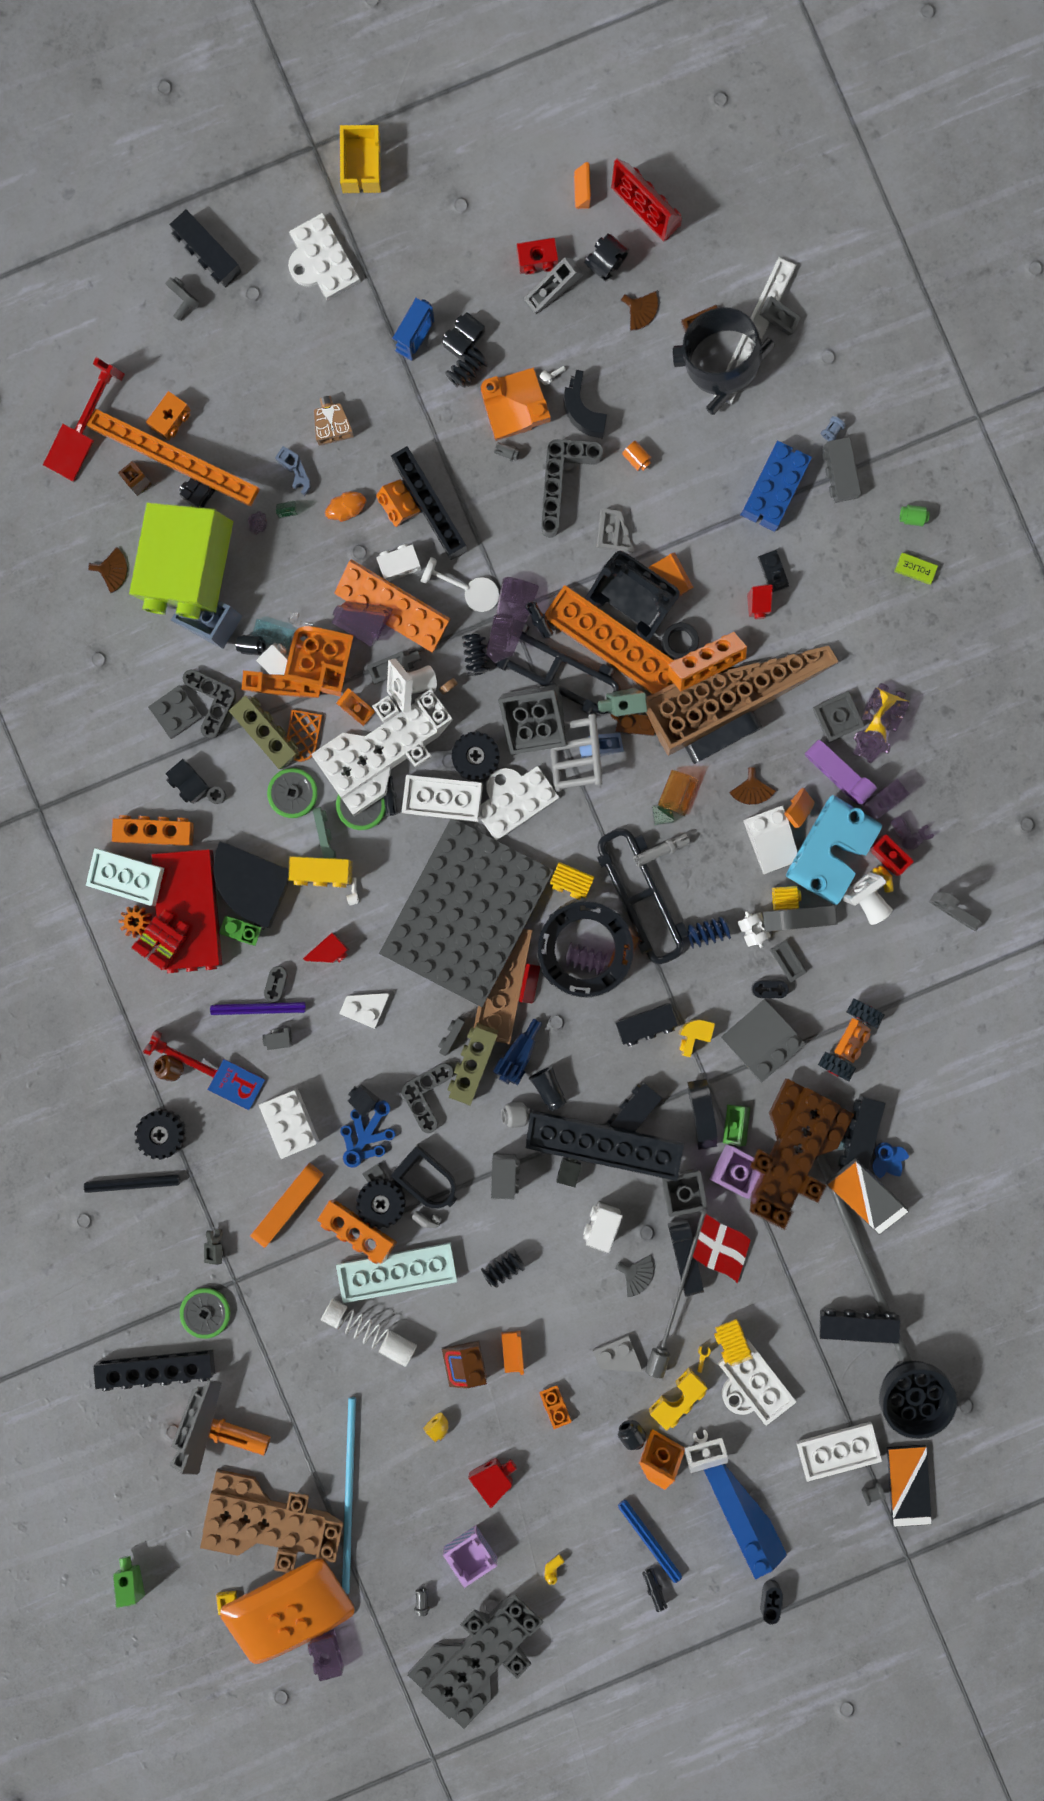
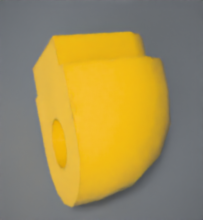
M440 1412L423 1429L436 1443L438 1440L441 1441L448 1433V1420Z

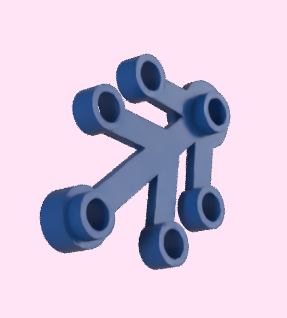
M381 1100L376 1103L374 1107L375 1114L365 1131L361 1120L362 1116L360 1115L358 1118H355L353 1112L356 1110L353 1109L351 1111L350 1117L354 1121L358 1137L355 1147L351 1138L352 1127L344 1125L340 1130L347 1149L343 1155V1161L348 1167H357L362 1159L374 1156L382 1157L385 1154V1147L383 1145H377L372 1150L362 1151L366 1144L382 1140L390 1141L395 1137V1131L392 1128L371 1135L381 1117L386 1116L390 1112V1104L387 1101ZM382 1104L385 1105L386 1110L381 1111L379 1109V1106ZM348 1128L350 1133L344 1134L343 1129ZM387 1131H391L393 1133V1136L391 1138H388L386 1136ZM382 1148L383 1153L377 1154L376 1149ZM351 1154L356 1155L355 1161L350 1160L349 1156Z

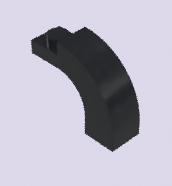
M576 370L575 376H571L570 388L565 387L564 391L566 414L570 422L579 431L588 436L603 439L607 414L593 412L584 406L580 398L584 371Z
M707 1079L687 1082L695 1122L698 1150L717 1147L716 1121Z

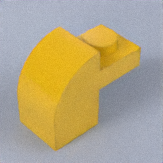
M700 1019L686 1022L678 1033L679 1035L686 1036L685 1040L682 1039L679 1050L682 1051L681 1055L691 1058L695 1039L711 1042L715 1023Z

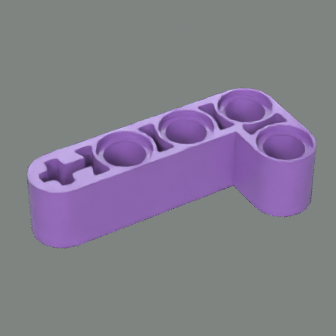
M817 740L806 751L805 756L856 804H863L876 791V786L865 777L861 778L822 741Z

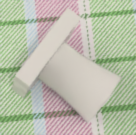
M396 658L388 660L387 693L403 713L411 711L412 694L427 692L429 689L433 692L436 691L437 679L431 666L427 665L407 673Z
M871 872L848 887L842 898L843 901L854 906L859 903L871 925L883 921L893 912V909L877 892V889L883 886L886 881L882 876Z

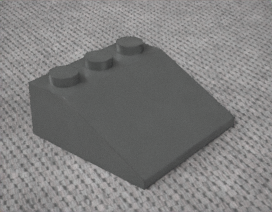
M559 684L503 693L498 699L511 755L567 746L563 703Z
M765 999L721 1036L760 1082L766 1080L806 1045Z

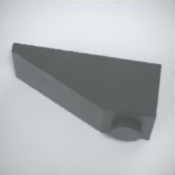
M564 257L524 300L533 312L537 314L570 289L584 273L573 259Z

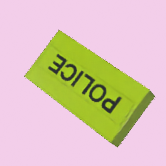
M901 553L894 572L930 585L938 565Z

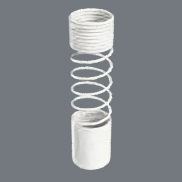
M332 1298L321 1321L338 1330L351 1314L345 1334H348L361 1317L354 1340L357 1339L369 1323L363 1344L368 1341L379 1326L372 1349L376 1347L387 1332V1336L378 1352L404 1367L407 1366L417 1344L412 1341L410 1342V1340L408 1341L391 1330L389 1331V1329H386L376 1342L381 1325L378 1324L367 1337L372 1323L371 1319L365 1323L358 1333L363 1314L359 1315L349 1328L354 1309L347 1314L340 1324L347 1306Z

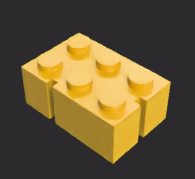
M340 125V184L342 193H360V189H363L364 193H381L380 131L378 125Z
M290 857L289 880L294 881V885L308 886V882H313V886L327 887V883H333V887L347 888V884H352L353 861Z

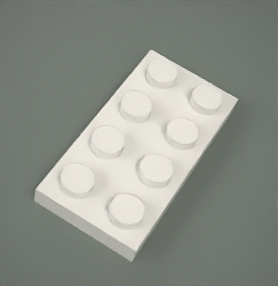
M406 775L402 814L478 822L483 783Z
M871 1422L796 1441L807 1482L882 1462Z

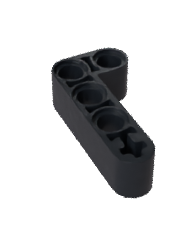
M750 711L691 743L685 749L693 764H696L763 727L755 712Z
M687 1219L668 1223L680 1279H682L693 1244L692 1232ZM693 1257L683 1286L685 1297L704 1293L698 1263Z

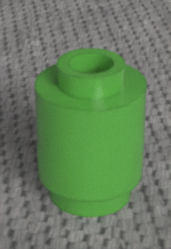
M902 506L899 521L904 522L906 525L924 526V523H928L930 512L923 506Z

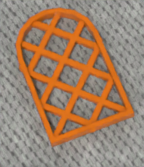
M297 710L291 711L287 739L290 741L292 737L297 735L300 741L296 745L302 743L305 747L304 750L299 752L301 759L295 758V761H307L312 757L311 754L316 751L322 715ZM296 713H301L304 715L299 718ZM294 714L297 720L292 723ZM309 715L317 716V718L312 720ZM307 716L310 722L304 726L301 720ZM319 719L318 728H317V726L314 724V722ZM297 722L302 725V728L298 731L293 726ZM312 724L316 730L309 733L306 728ZM291 728L295 732L292 735H290ZM305 730L308 735L302 739L298 733ZM317 732L316 739L314 740L312 735ZM310 737L313 743L307 747L304 740ZM312 746H314L313 752L311 753L309 749ZM308 751L310 756L304 759L301 754Z

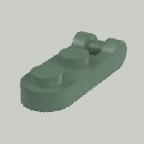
M321 807L314 808L313 815L323 857L325 859H335L336 852L331 849L329 841L332 840V834L325 824L328 821L326 810H322Z

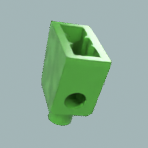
M131 1556L119 1558L120 1569L113 1575L116 1608L135 1605L145 1596L140 1566H132Z

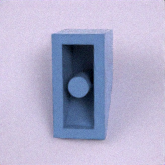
M620 733L598 734L600 756L624 752ZM591 745L579 747L581 758L592 756Z

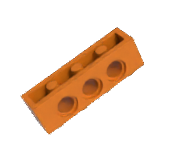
M735 632L724 635L720 639L669 663L668 677L680 691H683L745 660L747 646Z
M119 815V819L113 818L112 842L193 846L194 823L188 822L189 818H177V821H169V817H158L157 820H150L148 816H138L137 820L131 819V816ZM136 824L138 827V831L136 834L132 835L130 832V828L132 825ZM155 825L157 833L152 836L149 833V829ZM175 826L177 832L171 837L168 830L170 827Z
M335 1199L329 1200L317 1219L323 1229L335 1232L339 1240L343 1242L348 1241L353 1245L352 1248L359 1253L364 1252L368 1255V1259L375 1264L384 1263L397 1244L395 1240L376 1227H369L370 1224L368 1222L365 1224L363 1218H360ZM338 1217L344 1220L343 1227L337 1225ZM354 1228L360 1231L359 1238L353 1236L352 1231ZM369 1239H373L376 1242L374 1249L369 1247Z

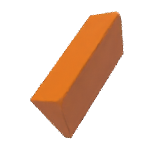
M585 162L574 172L576 209H589L591 203L590 163Z

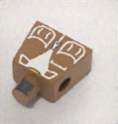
M331 396L321 397L322 407L314 410L315 433L318 445L321 446L354 438L341 404L333 405Z

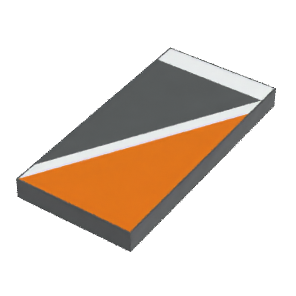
M856 1158L826 1181V1185L879 1235L909 1212L908 1208Z

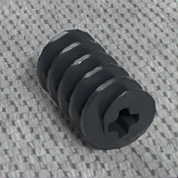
M473 346L474 350H468V355L464 354L462 356V360L456 361L457 366L452 365L451 371L447 370L445 372L448 379L457 388L459 385L465 388V380L471 383L469 376L472 375L476 378L475 370L483 371L481 365L488 367L486 358L475 346Z
M480 634L462 636V639L466 640L462 643L463 647L467 648L464 650V655L468 656L465 658V662L470 663L465 666L466 670L470 671L467 673V676H477L489 671V667H484V664L488 663L489 660L483 659L484 656L488 655V652L482 651L487 645L481 644L482 641L486 640V637L480 636Z
M515 1249V1254L507 1252V1259L501 1255V1263L495 1259L494 1267L487 1264L488 1271L481 1268L483 1276L491 1287L492 1285L495 1288L499 1287L498 1281L504 1284L505 1277L509 1280L512 1279L511 1272L517 1276L518 1268L521 1271L525 1270L524 1263Z

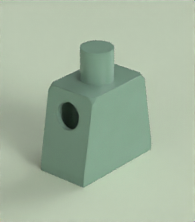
M635 688L607 693V700L598 701L600 713L608 711L614 716L647 712L645 692Z

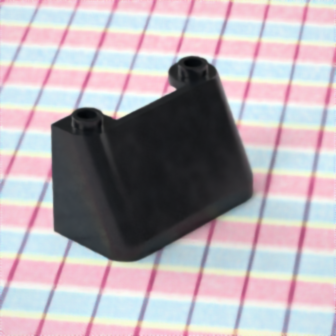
M617 551L604 565L585 599L594 606L599 607L608 602L638 624L635 628L637 635L649 642L679 598L680 592L674 585L628 553Z

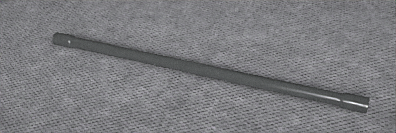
M822 1154L816 1156L827 1181L834 1174L826 1155ZM829 1188L881 1314L891 1312L847 1205ZM900 1335V1344H894L900 1363L912 1361Z

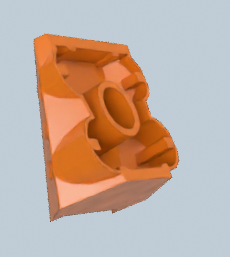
M675 552L648 567L679 590L680 596L694 588Z

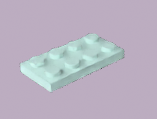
M94 848L86 886L143 904L156 906L164 868Z

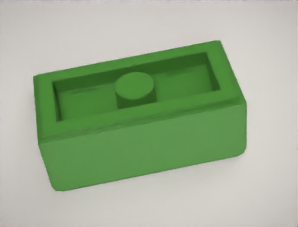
M727 1105L723 1143L746 1146L750 1107Z

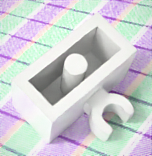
M703 1430V1439H698L696 1433H693L694 1442L698 1445L685 1448V1456L690 1473L728 1463V1455L722 1438L708 1441L706 1430Z

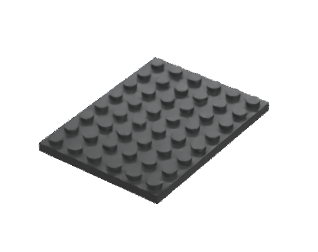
M450 819L379 954L462 998L483 1007L554 870L455 819Z

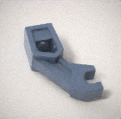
M282 446L275 459L287 470L295 473L292 487L296 490L299 485H303L304 488L301 493L306 496L311 488V481L306 475L300 457ZM291 457L295 459L292 466L287 464Z

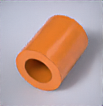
M636 440L622 453L637 471L641 469L645 471L651 465L650 460L652 457Z

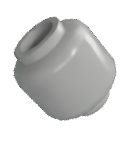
M523 1102L506 1104L504 1109L501 1110L503 1124H506L509 1128L526 1126L528 1119H530V1108H526Z

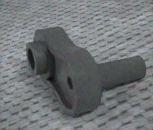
M170 277L165 283L183 300V303L173 315L175 319L180 321L189 307L196 309L200 302L183 287L185 284L179 278L175 277L173 279Z

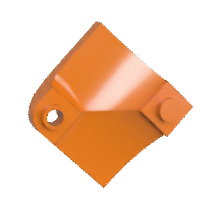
M534 368L503 377L495 376L482 382L481 395L495 441L530 431L532 427L550 422L549 410ZM491 385L494 389L488 390L487 387Z
M311 626L298 628L293 636L284 679L310 686L322 691V693L341 697L354 635ZM303 636L307 637L305 641H302L300 638Z

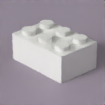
M298 1088L259 1104L280 1159L318 1144L319 1138Z

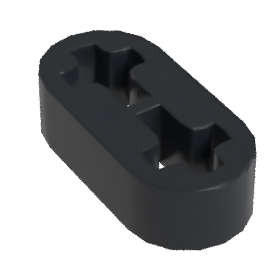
M759 980L752 984L751 992L758 998H784L787 996L789 988L782 981ZM762 984V987L768 988V991H762L761 995H759L755 988ZM778 984H781L784 991L781 992V995H778V992L772 991V988H777Z

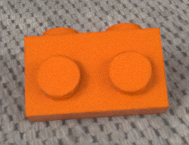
M401 479L382 486L376 494L378 502L383 506L389 520L395 527L400 526L403 521L420 513L418 506Z

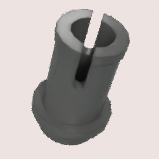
M501 442L496 444L495 448L497 450L494 451V454L509 458L511 462L513 460L517 461L520 450L516 446L513 448Z
M418 1588L415 1590L416 1607L414 1611L417 1616H426L430 1610L428 1606V1590L426 1588Z

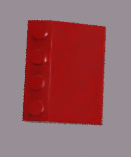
M617 158L614 161L611 188L665 242L681 226L682 217L680 212L668 204L665 196L659 195L655 191L653 184L650 181H646L636 167H632L629 163Z

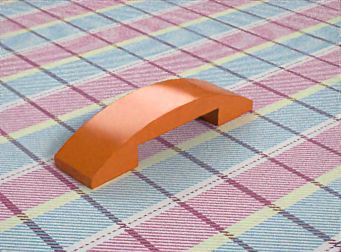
M243 670L241 690L281 696L319 698L320 690L285 680L283 675Z

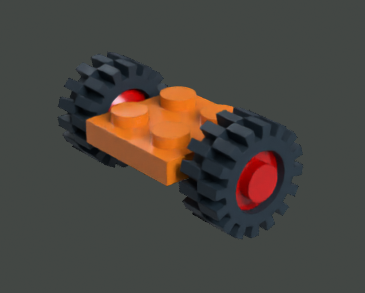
M854 998L846 1013L858 1020L851 1019L834 1053L838 1054L839 1058L825 1051L818 1063L820 1067L828 1070V1072L847 1081H850L856 1067L845 1062V1059L854 1063L861 1055L862 1046L870 1038L871 1029L864 1024H869L878 1029L885 1016L872 1006Z

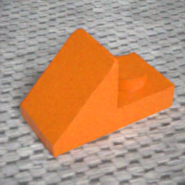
M349 688L336 702L342 710L363 726L375 713L374 709Z

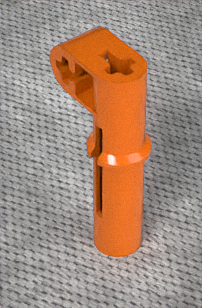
M213 1418L208 1438L213 1439L215 1443H226L265 1456L271 1436L228 1423L224 1418L221 1420Z

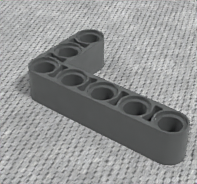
M554 439L548 443L541 525L544 536L548 538L554 537L559 530L563 463L598 464L603 454V448L599 443ZM557 447L561 452L553 454L550 450ZM578 449L580 453L574 456L570 453V450ZM596 450L599 455L592 457L589 452ZM552 466H556L559 468V472L552 473L549 469ZM551 485H555L558 488V490L556 492H550L548 490V487ZM549 504H553L557 509L551 512L546 507ZM552 523L555 525V529L549 531L545 528V525Z

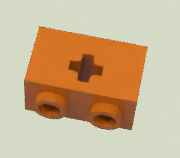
M168 391L146 423L152 430L169 441L171 437L173 438L177 435L182 422L187 421L191 410L185 402Z

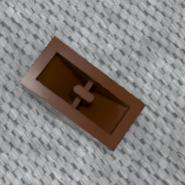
M133 461L118 472L137 496L152 484Z

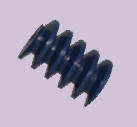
M721 916L718 917V923L713 918L710 924L708 921H704L703 927L699 922L696 923L695 928L693 925L688 926L689 940L693 949L694 943H697L699 948L702 941L709 945V939L715 944L716 937H719L721 941H724V935L731 939L727 922Z

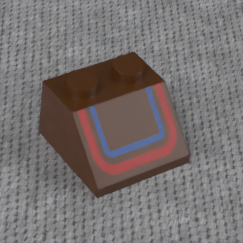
M479 1340L442 1348L449 1387L468 1389L487 1385V1375Z

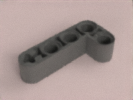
M836 905L763 912L765 931L838 925Z

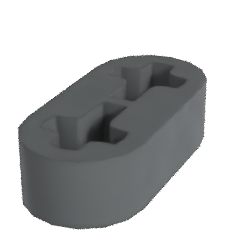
M282 966L273 967L269 972L264 990V996L269 1002L279 1001L283 995L288 973ZM280 969L283 978H279L278 983H275L276 976L274 972H278ZM274 985H276L278 996H274L272 999L271 994H268V992L273 990Z

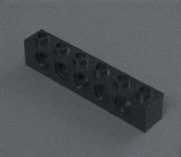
M408 446L392 454L391 459L449 559L453 560L467 551L465 542Z
M213 1350L97 1361L93 1366L95 1389L110 1391L114 1387L130 1389L134 1385L149 1387L154 1383H160V1385L164 1386L175 1381H179L180 1384L189 1383L195 1379H198L199 1382L208 1381L215 1374ZM189 1364H195L198 1371H192ZM170 1366H176L178 1373H173L170 1370ZM151 1368H156L159 1371V1375H154L151 1372ZM132 1369L139 1372V1377H135L132 1374ZM112 1372H118L120 1375V1379H116L113 1376Z

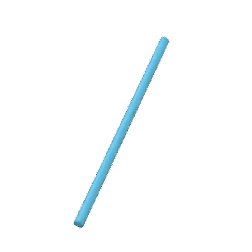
M356 1397L348 1398L342 1588L346 1594L350 1593Z

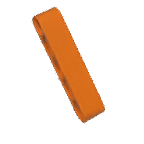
M309 1162L250 1237L266 1248L324 1174Z

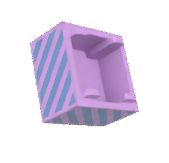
M477 1525L444 1546L443 1556L464 1588L497 1567V1556Z

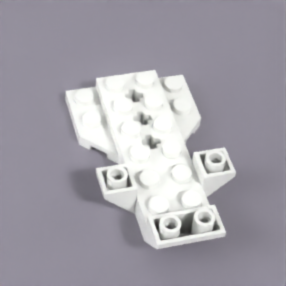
M431 689L416 698V702L411 705V711L406 713L399 712L390 697L386 696L372 706L383 722V725L366 736L342 733L311 754L354 817L386 795L392 768L407 758L416 768L431 757L425 746L438 738L453 720ZM378 749H382L383 753L381 755L377 753ZM365 759L367 764L363 766L361 761ZM347 770H349L351 774L348 777L345 775V772Z

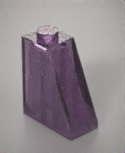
M346 601L341 606L337 605L334 609L332 623L369 646H373L379 640L393 609L385 606Z

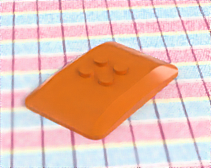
M314 1559L224 1605L221 1608L220 1617L248 1659L254 1664H261L290 1652L342 1624L353 1616L354 1605L328 1564L322 1559Z

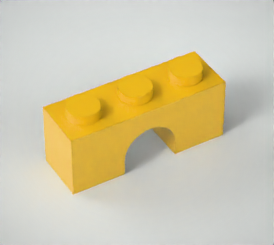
M689 1367L675 1381L677 1387L682 1391L681 1398L678 1401L670 1402L661 1395L649 1408L650 1415L666 1431L670 1427L674 1428L678 1424L679 1418L683 1414L690 1412L693 1408L692 1404L697 1399L701 1400L706 1394V1384Z

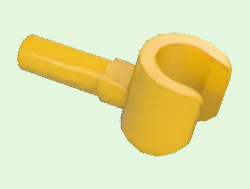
M702 1346L698 1348L700 1361L697 1372L702 1373L705 1358L711 1353L709 1347L706 1354L701 1353Z

